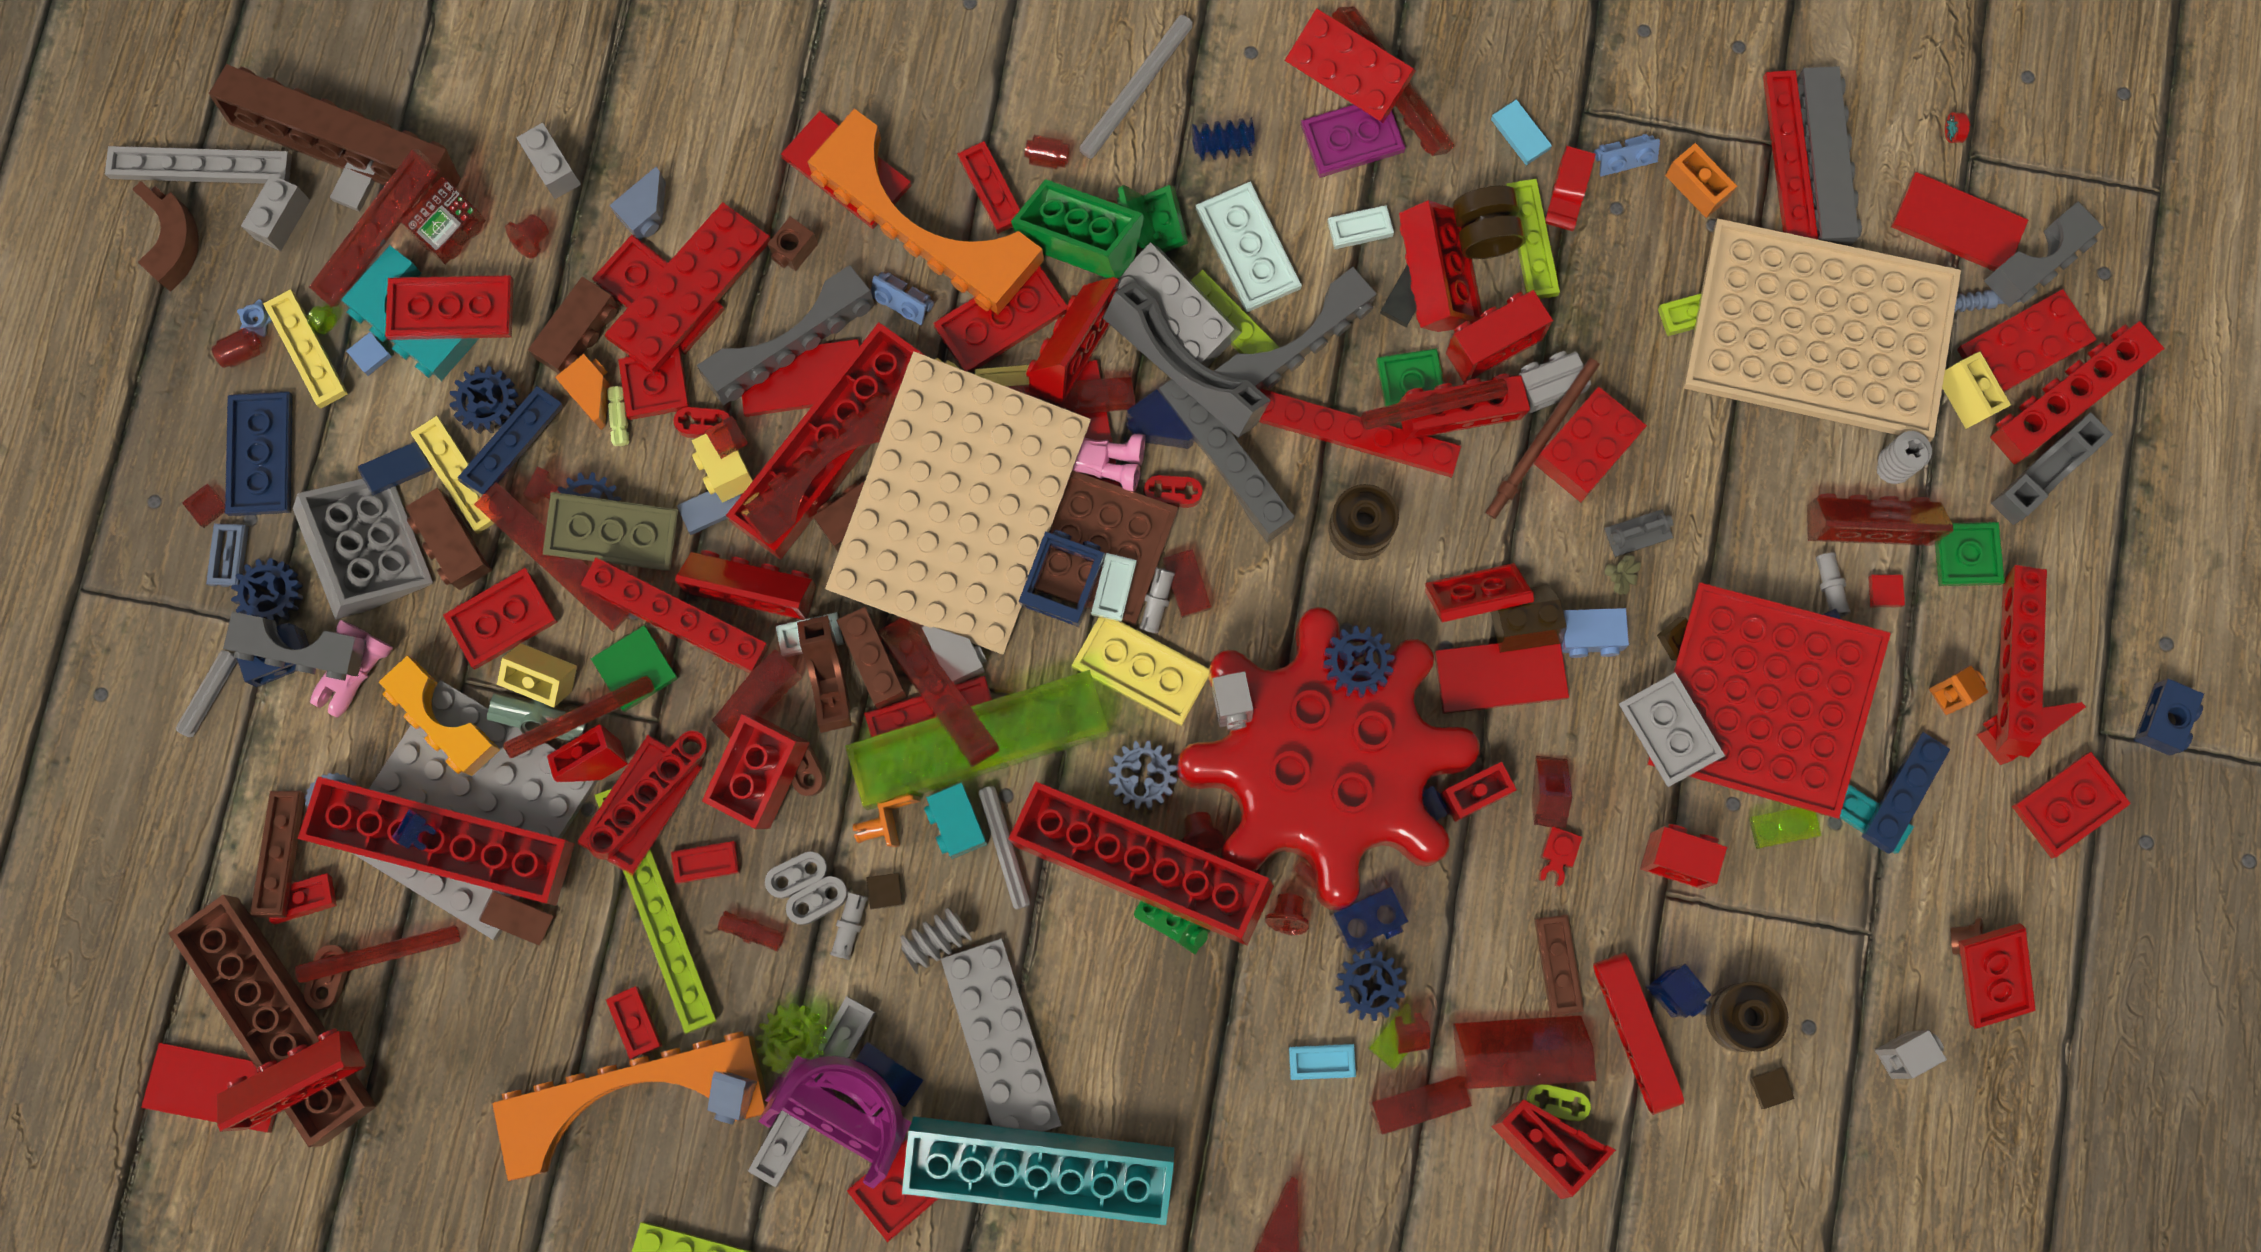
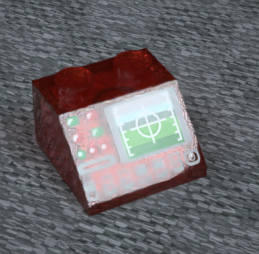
M441 177L400 222L420 245L446 265L461 253L463 245L471 237L479 234L486 220L445 178Z

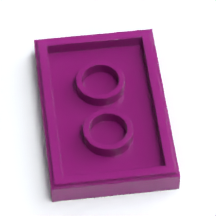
M1355 105L1301 120L1300 125L1319 178L1405 152V146L1392 110L1384 123Z

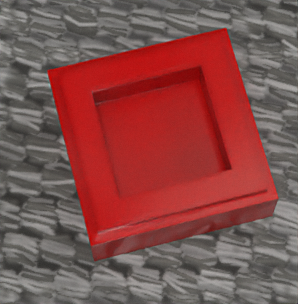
M1871 575L1868 577L1870 608L1905 606L1903 575Z

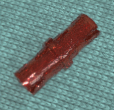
M728 911L723 912L717 930L744 939L743 942L751 944L753 942L777 952L780 950L785 938V932L762 925L757 919L752 918L749 920Z

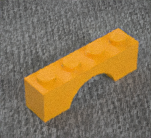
M406 656L379 681L386 689L382 693L383 696L395 707L400 704L407 712L403 717L415 729L421 727L428 734L424 738L426 742L437 752L440 749L445 752L449 757L445 760L446 763L457 774L464 772L473 776L500 751L498 746L482 729L472 723L459 727H446L439 723L432 709V696L438 683L413 658Z

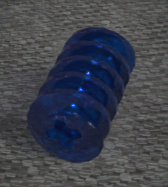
M1250 117L1248 126L1243 118L1238 119L1236 128L1232 120L1226 121L1224 129L1219 121H1215L1212 131L1208 123L1202 124L1201 132H1199L1195 124H1192L1194 154H1198L1201 162L1205 161L1207 152H1210L1213 160H1217L1219 151H1222L1225 159H1228L1231 149L1234 150L1237 157L1241 156L1242 148H1246L1249 156L1253 155L1255 133L1252 117Z

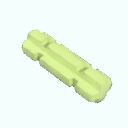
M622 386L609 387L607 390L608 400L611 402L608 404L610 428L613 430L610 432L611 442L614 446H626L629 444V432L626 430L628 429V419Z

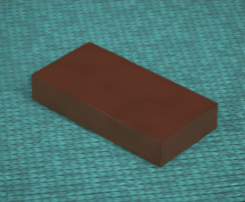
M492 890L479 917L480 922L539 946L553 919V915L494 890Z

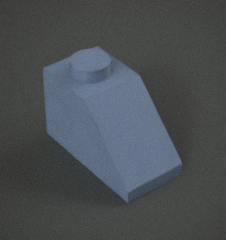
M657 167L652 169L609 205L616 217L640 241L644 237L652 236L658 230L663 220L666 182Z
M714 1071L707 1110L716 1113L714 1119L733 1125L735 1119L745 1120L757 1081L729 1072Z

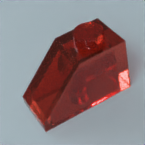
M1536 756L1532 793L1534 825L1566 828L1573 798L1568 759Z

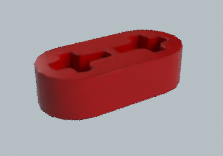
M684 407L676 412L673 419L677 431L687 438H698L715 430L714 426L707 425V423L715 424L718 422V418H722L730 434L734 430V423L727 412L720 409ZM688 416H691L695 422H701V424H690L689 429H686L681 422L687 421Z
M1157 475L1149 478L1144 486V496L1180 508H1191L1198 505L1203 494L1200 482L1191 477ZM1155 484H1161L1163 490H1172V493L1162 492L1161 497L1157 498L1154 497V492L1149 491V489H1154ZM1186 486H1192V491L1197 492V494H1193L1191 499L1188 500L1185 499V494L1175 493V491H1185Z

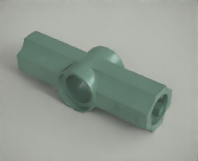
M496 693L491 698L487 712V720L520 728L523 735L535 740L543 739L548 735L572 741L586 732L589 717L558 710L556 706L551 707L534 699L527 702Z

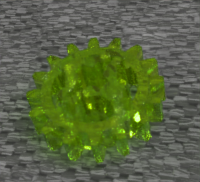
M790 1003L788 1009L779 1005L777 1007V1015L770 1012L767 1013V1017L770 1020L768 1024L760 1023L759 1027L764 1030V1034L756 1036V1040L762 1042L763 1046L757 1049V1053L766 1055L762 1062L767 1066H772V1071L780 1074L797 1055L810 1060L814 1059L815 1055L823 1056L824 1052L819 1049V1045L827 1043V1039L820 1036V1033L826 1029V1026L817 1023L820 1016L814 1012L811 1013L810 1008L804 1005L799 1008V1005L795 1003ZM801 1020H803L806 1023L809 1032H806L804 1030V1023H802ZM794 1038V1040H790L788 1043L783 1041ZM774 1046L779 1049L778 1055L775 1052Z

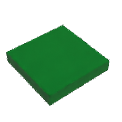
M1437 348L1377 357L1376 359L1387 419L1400 417L1397 404L1407 391L1416 388H1423V391L1434 390L1436 386L1444 384ZM1428 405L1431 412L1438 411L1434 405Z
M1999 522L1937 523L1933 526L1939 586L2002 585L2005 583Z
M645 625L590 658L624 712L678 679Z

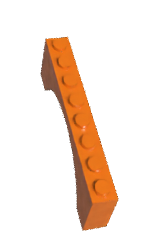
M854 108L809 159L808 164L812 172L811 178L821 187L827 185L834 190V195L845 205L851 203L858 208V214L866 221L871 222L874 220L881 226V231L892 240L897 238L903 242L904 248L912 256L917 258L920 255L928 261L927 265L936 274L942 275L944 273L952 279L950 282L957 290L962 293L968 291L975 297V302L986 311L991 309L999 314L1044 261L1043 249L1019 231L994 240L969 242L935 235L911 222L891 202L880 183L878 152L881 136L878 126Z
M743 1031L725 1035V1042L713 1045L712 1040L692 1044L693 1050L681 1053L680 1048L661 1052V1059L650 1062L649 1057L645 1056L630 1060V1067L618 1070L617 1065L606 1066L597 1069L598 1075L586 1078L585 1073L566 1077V1084L554 1086L553 1081L533 1086L534 1092L522 1095L521 1090L501 1094L502 1100L494 1102L492 1105L508 1181L548 1172L557 1145L572 1122L586 1108L603 1096L630 1085L644 1082H666L690 1088L709 1098L714 1071L729 1072L757 1081L745 1119L762 1115L768 1102L765 1101L767 1094L754 1036L744 1037Z

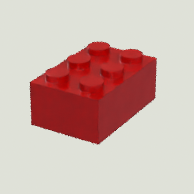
M1534 290L1525 295L1523 292H1519L1510 297L1505 306L1499 309L1496 306L1491 307L1480 315L1481 319L1472 324L1470 321H1466L1456 327L1450 339L1446 355L1462 381L1466 382L1542 341L1553 320Z
M1598 386L1535 460L1534 465L1582 503L1640 436L1647 425Z
M741 714L702 802L754 829H770L810 742L757 715Z

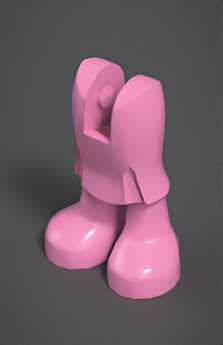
M1133 434L1128 442L1123 444L1084 437L1072 470L1094 475L1099 479L1105 477L1118 481L1123 489L1135 492L1140 478L1139 465H1142L1144 458L1145 435ZM1109 458L1126 461L1132 464L1117 465L1110 464L1108 462Z
M340 620L337 625L336 631L338 634L366 639L358 677L346 675V680L344 681L326 677L325 673L316 685L310 700L311 704L320 708L328 702L335 691L336 693L328 707V713L336 718H339L347 710L359 686L369 677L368 673L377 661L389 656L393 650V647L343 620Z

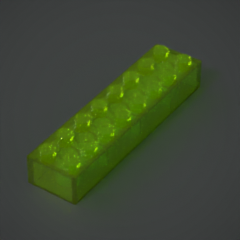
M1087 670L846 745L845 748L862 806L869 811L878 808L877 804L909 795L917 796L1109 736V729L1091 672Z

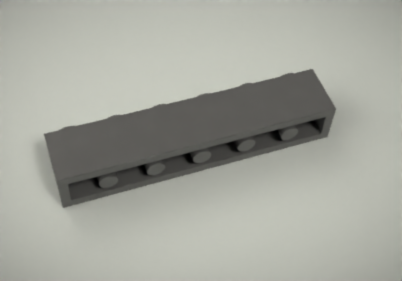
M1840 66L1803 68L1797 77L1818 240L1852 246L1861 235L1862 224L1861 220L1857 219L1856 214L1858 192L1853 188L1855 164L1850 162L1849 152L1852 147V137L1850 133H1847L1846 127L1849 110L1843 101L1846 87L1845 79L1841 77Z

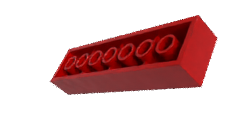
M878 322L726 514L732 525L781 560L813 520V516L817 514L818 508L827 502L885 428L913 351L924 354Z
M319 776L317 777L298 839L554 906L557 905L575 845L564 839Z
M1036 781L1008 838L1018 849L1246 946L1250 942L1274 887L1268 877Z

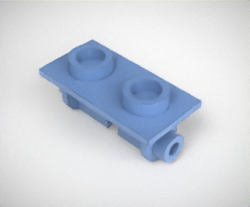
M1643 134L1642 136L1625 140L1626 147L1623 148L1620 142L1600 145L1599 149L1594 150L1596 154L1595 160L1597 162L1600 161V177L1658 162L1660 139H1655L1653 135Z
M881 272L878 277L874 275L871 287L872 298L878 303L900 313L906 319L922 326L925 311L930 312L934 305L931 296L914 287L908 293L903 292L907 288V283L889 272L887 274Z

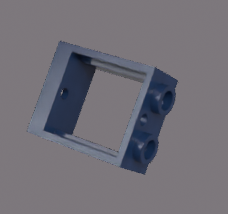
M1054 530L1053 534L1045 531L1018 602L1021 607L1080 627L1102 569L1105 553L1100 551L1101 547L1092 542L1083 541V544L1071 541L1072 536L1064 532ZM1051 547L1093 561L1076 609L1034 594Z

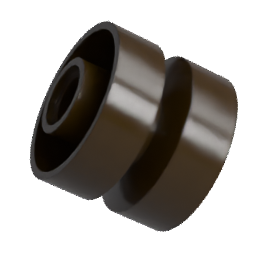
M1503 185L1483 187L1467 192L1453 202L1452 206L1456 225L1462 228L1458 236L1464 257L1469 259L1498 257L1513 252L1525 244L1526 238L1523 223L1519 217H1516L1520 209L1516 190L1513 187Z
M1370 484L1356 485L1344 491L1334 505L1328 525L1329 537L1334 547L1342 555L1353 560H1369L1382 554L1389 546L1399 522V511L1394 499L1384 489Z
M1751 981L1727 985L1719 989L1711 997L1706 1009V1024L1711 1036L1719 1045L1734 1052H1758L1770 1049L1783 1038L1788 1027V1010L1783 998L1775 989L1760 982Z

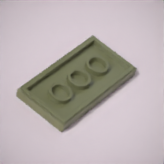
M551 492L543 555L594 561L595 557L611 564L670 571L678 510Z

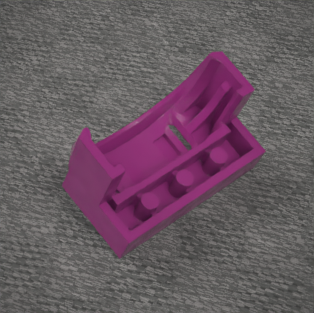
M797 1055L774 1082L765 1099L768 1104L758 1121L770 1128L782 1110L871 1162V1165L863 1183L873 1189L886 1178L911 1125V1122L903 1117L895 1094L881 1076L860 1062L838 1056H825L810 1060ZM829 1088L846 1094L857 1102L861 1108L856 1104L845 1103L838 1099ZM881 1107H883L884 1110L878 1116H873Z

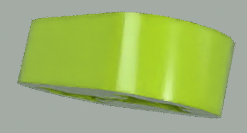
M1538 1084L1533 1086L1527 1094V1101L1539 1107V1102L1534 1100L1535 1094H1541L1542 1090H1546V1096L1556 1099L1555 1105L1544 1104L1542 1110L1560 1119L1581 1121L1589 1115L1591 1110L1589 1099L1577 1091ZM1577 1097L1578 1104L1583 1105L1582 1111H1576L1575 1116L1571 1115V1109L1561 1107L1562 1101L1573 1102L1574 1098Z

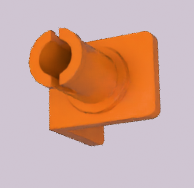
M909 795L877 804L879 818L853 824V831L861 832L854 834L856 841L862 843L866 840L884 836L887 846L899 847L900 844L892 809L921 802L920 797Z

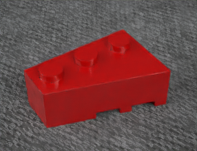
M1524 1099L1513 1103L1491 1127L1560 1199L1573 1197L1616 1151V1149L1590 1138L1583 1131L1561 1122V1119Z

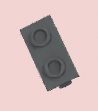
M1663 509L1604 528L1614 557L1674 538L1670 527L1674 525L1673 519L1670 515L1665 516Z

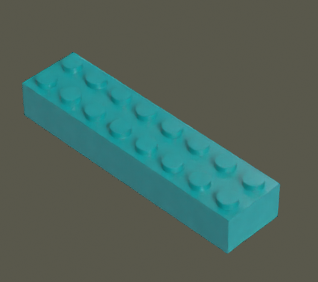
M913 1116L908 1131L902 1194L1166 1225L1174 1167V1147Z

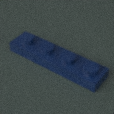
M536 386L458 476L459 482L485 499L563 408L562 403Z
M1924 732L1917 736L1861 835L1862 838L1887 854L1895 850L1948 755L1950 748Z

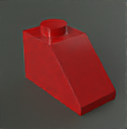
M601 724L547 755L553 780L556 782L603 780L628 765L621 741Z

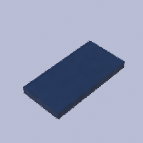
M290 392L228 395L226 515L244 516L291 513L293 395Z

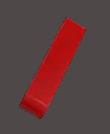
M692 730L683 733L591 830L588 836V847L594 857L603 860L612 857L701 763L705 757L707 746L706 739L701 733ZM687 742H695L700 746L701 750L692 755L686 753L683 750V746ZM666 765H674L679 770V773L675 777L667 778L663 776L661 769ZM645 788H651L655 790L657 796L652 801H644L639 797L640 791ZM621 812H630L634 815L635 820L630 825H621L616 818ZM602 835L610 837L613 841L611 846L604 850L594 845L595 839Z
M1623 952L1593 963L1594 973L1648 1110L1652 1115L1683 1105L1684 1097L1628 956Z

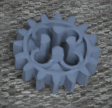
M1134 741L1133 750L1131 751L1123 746L1122 752L1124 756L1114 755L1113 757L1115 763L1118 764L1117 767H1109V773L1116 775L1115 778L1109 780V785L1118 786L1114 796L1119 797L1123 794L1125 796L1123 805L1126 806L1130 801L1135 802V810H1139L1141 803H1146L1148 810H1152V802L1155 800L1160 805L1164 804L1162 795L1171 796L1173 794L1168 784L1173 785L1177 782L1176 778L1170 776L1171 773L1177 770L1176 766H1168L1167 764L1172 758L1171 754L1162 756L1161 745L1152 750L1150 741L1146 742L1144 748H1140L1138 742ZM1143 755H1148L1152 761L1147 765V774L1154 776L1156 773H1160L1164 776V781L1157 784L1152 778H1146L1144 782L1146 793L1143 796H1137L1134 793V789L1138 787V776L1132 775L1129 778H1124L1121 775V771L1124 768H1130L1134 773H1140L1141 762L1139 759Z

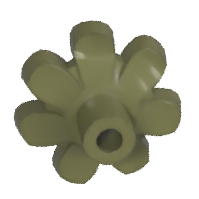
M1626 555L1618 563V566L1613 564L1606 566L1605 575L1611 577V581L1615 583L1614 592L1619 595H1626L1630 590L1629 584L1635 586L1638 576L1634 573L1640 570L1641 563L1634 561L1635 557L1633 555Z

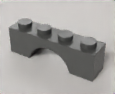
M2078 201L2043 231L2048 242L2047 257H2031L2018 251L1996 269L1984 282L2009 308L2018 300L2024 304L2038 292L2035 288L2038 283L2044 287L2058 275L2055 271L2057 267L2060 266L2064 270L2078 258L2075 254L2076 251L2080 250L2082 253H2085L2098 241L2094 236L2104 227Z
M2090 412L2069 428L1991 504L2012 525H2015L2034 511L2068 474L2096 452L2113 434Z
M232 612L223 649L235 651L233 658L254 661L255 656L264 657V664L284 668L285 662L296 664V671L315 674L316 668L327 670L326 677L345 681L346 675L358 677L366 639L324 631L312 645L294 650L288 647L280 638L275 620Z

